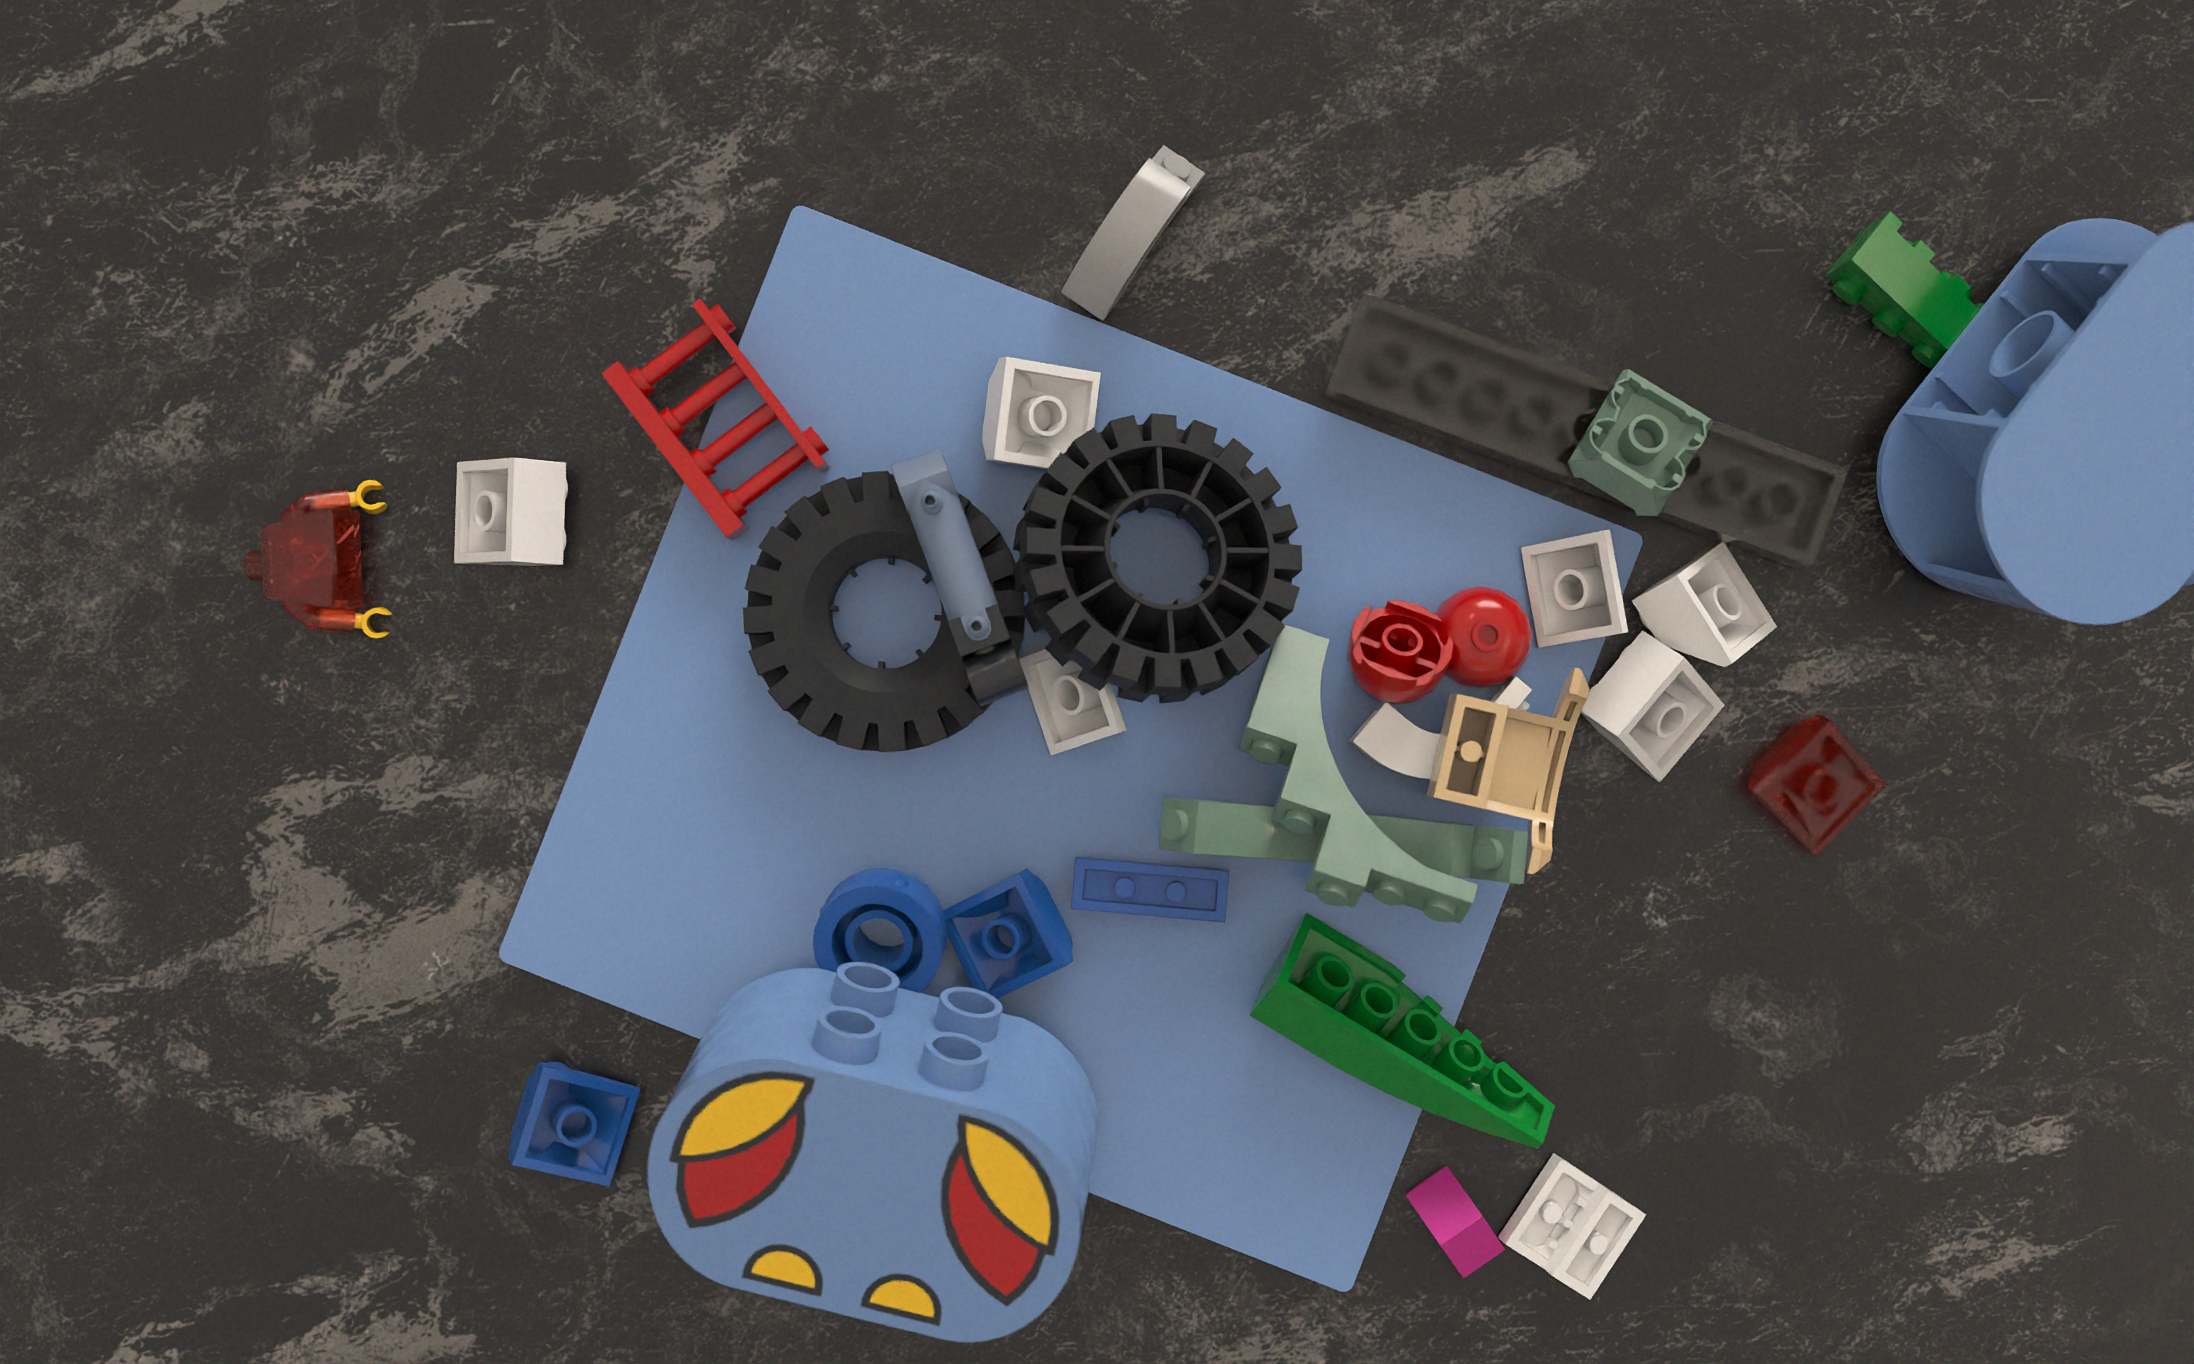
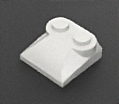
M1011 357L999 358L988 383L982 431V445L985 450L986 460L1005 465L1014 464L1048 469L1060 452L1063 454L1066 452L1073 440L1094 428L1101 373Z

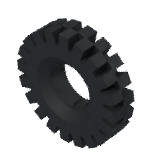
M1151 413L1147 420L1140 425H1137L1134 415L1110 420L1102 432L1098 433L1095 428H1092L1073 440L1064 454L1060 452L1035 485L1022 509L1025 511V514L1016 526L1013 550L1020 552V558L1013 566L1016 592H1027L1029 602L1022 611L1034 633L1045 629L1052 640L1045 649L1063 667L1072 659L1082 667L1078 679L1099 691L1107 683L1119 687L1118 698L1143 702L1151 694L1159 695L1160 703L1185 701L1194 692L1198 691L1203 696L1224 686L1234 676H1238L1255 662L1274 643L1285 627L1281 623L1282 620L1294 609L1300 587L1292 585V579L1302 571V545H1292L1289 543L1288 537L1298 529L1291 505L1276 506L1272 497L1282 487L1267 467L1254 474L1246 466L1254 454L1235 438L1225 448L1214 443L1218 428L1194 419L1186 430L1178 429L1177 415ZM1147 508H1158L1176 514L1178 519L1183 518L1201 537L1203 541L1201 544L1202 549H1206L1208 555L1209 572L1199 584L1203 589L1201 595L1186 603H1183L1180 598L1176 599L1171 605L1148 601L1143 598V594H1136L1129 589L1115 569L1118 566L1116 562H1112L1110 553V536L1113 537L1120 528L1116 519L1136 509L1140 514L1144 513Z
M888 471L862 472L860 477L851 479L841 477L821 485L819 492L808 498L803 496L785 511L787 516L776 528L771 526L758 547L762 551L756 565H750L745 590L749 591L747 607H743L744 633L749 634L752 648L748 652L757 675L763 677L769 687L767 692L783 711H788L798 720V724L818 737L827 738L836 742L837 745L860 751L894 752L929 746L951 737L968 727L993 702L979 706L962 657H960L949 627V621L942 602V615L934 616V620L941 621L932 645L925 653L918 649L915 651L919 656L918 659L897 668L885 669V662L883 661L878 662V668H872L854 659L847 652L852 646L848 642L841 645L833 625L832 611L839 612V606L833 605L836 593L849 574L854 578L858 575L855 569L864 563L888 558V564L895 565V559H901L918 566L927 574L922 579L925 584L933 581L894 474H890ZM958 493L1018 656L1025 631L1026 616L1022 611L1025 607L1024 592H1016L1013 566L1016 563L1012 556L1013 554L1001 536L1000 531L985 513H982L969 499Z

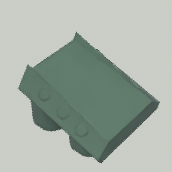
M1629 369L1623 370L1568 463L1574 478H1583L1635 510L1636 516H1658L1667 499L1681 485L1685 477V469L1694 453L1702 446L1712 421L1709 417Z

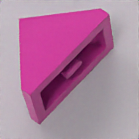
M1444 1165L1404 1193L1463 1279L1505 1250L1447 1165Z

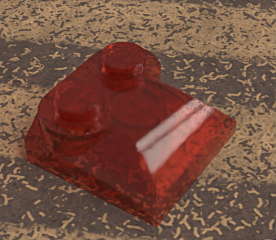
M1821 714L1795 723L1753 766L1748 777V788L1753 798L1765 805L1814 857H1817L1887 786L1884 780L1835 724Z

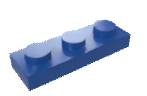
M1076 857L1071 909L1225 922L1229 870Z

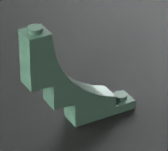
M1172 797L1163 798L1159 849L1313 863L1320 836L1312 833L1306 835L1297 834L1285 828L1282 823L1271 820L1275 808L1272 805ZM1367 815L1391 841L1427 868L1453 877L1524 884L1528 831L1418 818Z

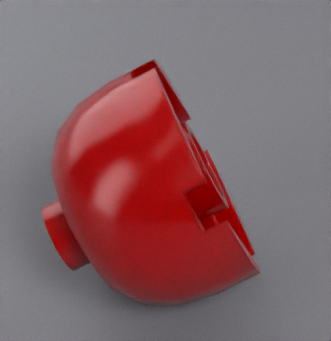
M1477 586L1460 590L1444 600L1435 612L1441 620L1436 626L1440 640L1444 646L1449 636L1453 640L1452 658L1445 676L1459 685L1486 688L1502 684L1519 672L1529 656L1532 632L1528 616L1516 599L1500 589Z
M1400 600L1387 601L1385 608H1377L1371 611L1372 605L1363 609L1353 622L1347 650V662L1355 682L1370 696L1379 701L1392 704L1412 703L1433 692L1448 670L1453 650V640L1450 636L1445 646L1438 636L1436 626L1441 622L1438 616L1418 604Z

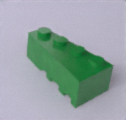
M1889 211L1862 229L1825 277L1834 283L1832 289L1837 296L1853 306H1857L1858 303L1874 315L1872 322L1878 329L1894 338L1899 335L1914 347L1911 351L1913 356L1925 366L1933 369L1984 304L1981 303L1977 307L1970 301L1973 297L1971 287L1958 274H1950L1944 271L1939 272L1933 266L1932 258L1935 253L1923 241L1916 240L1915 243L1905 240L1897 232L1903 223Z

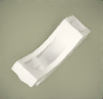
M1517 676L1511 677L1489 701L1507 705L1509 708L1527 711L1530 704L1524 699L1532 689ZM1381 702L1350 738L1349 742L1371 760L1386 769L1411 777L1430 779L1440 734L1418 728L1389 703Z

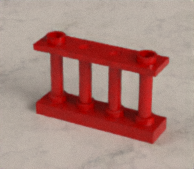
M698 299L692 305L704 320L702 323L641 369L635 366L629 371L623 364L617 361L601 374L723 534L733 541L749 529L741 518L748 513L747 506L809 459L821 473L830 466L822 456L829 449L812 426L804 431L801 430L729 334L736 327L722 308L717 304L709 309L701 299ZM717 337L735 362L672 410L666 407L660 412L648 397L655 391L653 385ZM748 378L766 402L701 451L698 447L690 452L679 437L686 432L684 426ZM779 418L797 443L736 490L732 491L728 488L722 493L710 478L717 472L715 466Z

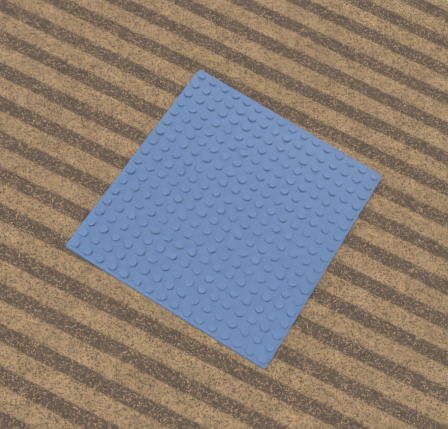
M796 206L790 213L738 347L801 430L804 431L812 426L826 444L829 451L822 457L830 467L821 473L810 459L746 507L748 513L741 518L749 529L733 541L723 534L684 482L499 950L501 960L512 966L701 1039L707 1025L722 1004L747 984L779 971L797 968H819L814 955L813 936L814 928L820 916V909L825 905L828 896L836 886L848 877L868 869L887 868L900 870L916 877L927 885L938 898L942 909L945 910L1014 874L1028 869L1046 885L1071 935L1073 962L997 1000L1002 1005V1013L1026 1019L1058 1039L1079 1062L1089 1079L1095 1095L1099 1116V1138L1089 1193L1341 1292L1349 1291L1354 1285L1422 1109L1389 1095L1334 1067L1249 1016L1264 979L1299 921L1307 912L1397 967L1406 975L1402 982L1422 1000L1429 995L1443 1008L1439 1014L1454 1027L1510 883L1456 877L1478 885L1474 902L1460 924L1453 921L1438 922L1428 918L1421 910L1403 904L1388 905L1375 899L1371 893L1363 891L1355 908L1347 905L1341 907L1328 905L1320 901L1316 895L1304 891L1312 863L1191 854L1159 849L1160 821L1164 797L1275 806L1287 766L1279 763H1262L1254 759L1249 753L1238 750L1272 645L1241 674L1234 676L1224 686L1203 696L1200 695L1199 691L1194 692L1185 701L1160 703L1159 695L1152 694L1143 702L1118 698L1119 687L1111 684L1126 731L1052 756L1050 755L1029 689L994 701L968 727L947 739L945 738L929 746L907 751L879 752L860 751L837 745L836 742L827 738L818 737L798 724V720L788 711H783L767 692L769 687L763 677L757 675L748 652L752 648L749 634L744 633L743 607H747L749 591L745 590L750 565H756L762 551L758 547L771 526L776 528L787 516L785 511L801 497L806 496L808 498L819 492L821 485L841 477L851 479L862 476V472L888 471L890 474H893L891 465L937 448L942 450L957 492L969 499L982 513L984 512L1000 531L1016 563L1020 558V552L1013 550L1016 526L1025 514V511L1022 509L1028 497L1047 469L1014 464L1005 465L986 460L985 450L982 445V431L989 379L998 359L1001 357H1011L1099 372L1101 376L1094 428L1098 433L1103 431L1110 420L1134 415L1137 425L1143 424L1151 413L1177 415V428L1186 430L1195 419L1218 428L1214 443L1225 448L1235 438L1254 454L1246 466L1254 474L1267 467L1282 487L1272 499L1277 507L1287 504L1291 505L1298 529L1288 538L1290 544L1302 545V571L1292 579V585L1300 587L1294 609L1281 623L1330 639L1321 678L1322 720L1336 767L1348 790L1365 814L1418 818L1527 831L1528 819L1426 796L1430 779L1411 777L1386 769L1371 760L1349 742L1350 738L1372 712L1383 702L1365 693L1352 676L1347 662V650L1353 622L1363 609L1371 605V611L1377 608H1385L1387 601L1400 600L1418 604L1435 614L1444 600L1460 590L1477 586L1500 589L1517 600L1528 616L1532 632L1529 656L1519 672L1512 676H1517L1532 689L1524 699L1530 704L1526 712L1552 717L1561 689L1573 668H1580L1587 684L1589 683L1606 636L1538 648L1521 547L1610 530L1620 589L1623 595L1642 547V537L1630 529L808 207ZM748 378L716 401L698 446L701 451L766 402ZM778 418L715 466L717 472L710 478L722 493L728 488L734 491L797 442ZM1147 508L1144 513L1140 514L1136 509L1116 519L1120 528L1113 537L1110 536V553L1112 562H1116L1118 566L1115 569L1129 589L1136 594H1143V598L1148 601L1171 605L1176 599L1180 598L1183 603H1186L1201 595L1203 589L1199 584L1209 572L1208 555L1206 549H1202L1201 544L1203 541L1186 520L1183 518L1178 519L1176 514L1158 508ZM888 558L869 561L857 567L855 571L858 575L854 578L849 574L844 579L833 605L839 606V612L832 611L834 629L841 645L848 642L852 647L847 652L857 661L872 668H878L879 661L885 662V669L901 667L919 658L915 651L921 649L925 653L937 636L941 621L934 620L935 615H942L940 597L933 581L925 584L922 579L927 574L918 566L901 559H895V565H889ZM1024 592V605L1026 606L1029 598L1027 592ZM1027 618L1025 620L1024 639H1022L1018 654L1019 659L1044 650L1052 640L1045 629L1034 633ZM1444 675L1440 683L1430 694L1412 703L1389 704L1418 728L1427 732L1441 734L1450 694H1460L1489 701L1504 683L1486 688H1474L1459 685ZM1076 857L1229 870L1225 922L1071 909ZM874 918L860 925L862 932L871 941L879 945L895 946L904 943L901 930L894 923L886 919ZM948 936L945 951L936 975L929 985L920 992L922 994L940 998L942 991L948 988H973Z

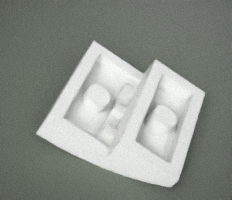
M1553 1153L1498 1238L1504 1244L1544 1268L1550 1275L1590 1300L1646 1214Z

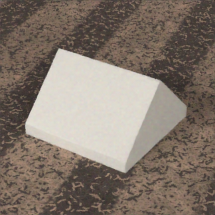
M1610 530L1521 547L1538 648L1628 632Z
M1046 649L1019 659L1051 756L1126 731L1110 683H1107L1099 691L1078 679L1082 667L1071 659L1062 667Z

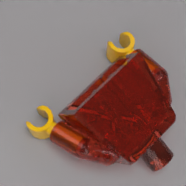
M367 480L362 482L355 492H348L347 488L302 494L280 514L279 522L266 525L262 529L261 550L250 551L244 558V571L247 577L252 581L263 580V594L268 600L282 601L284 611L309 629L353 633L354 628L363 629L365 634L372 638H382L390 634V632L374 631L369 623L370 617L374 613L392 615L388 609L375 607L365 614L355 613V608H364L360 513L359 511L351 510V507L360 506L369 514L383 512L387 508L386 503L381 502L369 505L364 502L365 494L370 490L384 489L382 484L375 480Z

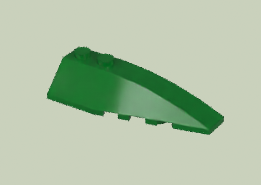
M1306 912L1264 979L1249 1016L1334 1067L1389 1095L1476 1130L1538 1149L1544 1142L1555 1105L1507 1063L1500 1062L1496 1064L1484 1054L1480 1046L1482 1042L1468 1029H1465L1461 1034L1439 1014L1443 1008L1429 995L1422 1000L1402 982L1406 975L1397 967Z

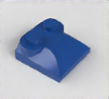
M1028 869L1014 874L943 910L948 931L947 936L973 988L986 992L996 999L1073 962L1071 935L1046 885Z
M539 1062L528 1078L511 1132L508 1160L514 1166L610 1187L640 1088L572 1070L560 1062Z

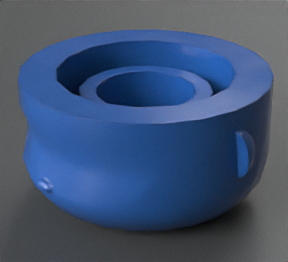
M887 868L862 871L838 884L828 896L825 905L820 909V916L814 928L813 936L815 960L820 969L837 972L839 966L849 962H866L879 965L890 970L898 977V988L920 993L934 979L945 951L948 932L945 914L938 898L927 885L916 877L900 870ZM874 918L886 919L894 923L901 930L904 943L895 946L879 945L871 941L862 932L860 925Z

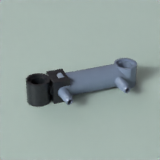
M941 448L891 465L897 486L910 515L979 706L1029 689Z

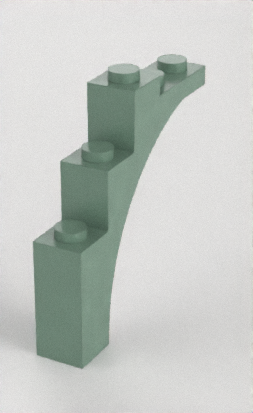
M1285 625L1272 644L1238 750L1249 753L1254 759L1262 763H1279L1287 766L1271 820L1282 823L1285 828L1297 834L1306 835L1312 833L1320 836L1304 891L1316 895L1320 901L1328 905L1337 907L1347 905L1355 908L1363 891L1371 893L1375 899L1388 905L1403 904L1423 911L1432 920L1438 922L1453 921L1460 924L1474 902L1478 885L1425 867L1382 833L1362 810L1348 790L1336 767L1322 720L1321 678L1330 639Z

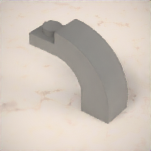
M1163 145L1152 159L1149 158L1119 197L1086 247L1061 293L1103 321L1125 294L1146 256L1176 213L1196 190L1205 173L1189 163L1184 157Z

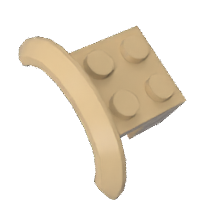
M1575 667L1570 671L1559 694L1552 717L1513 709L1507 705L1460 694L1449 695L1426 796L1528 819L1525 870L1529 874L1536 873L1551 859L1552 829L1561 778L1573 732L1590 690L1581 669Z

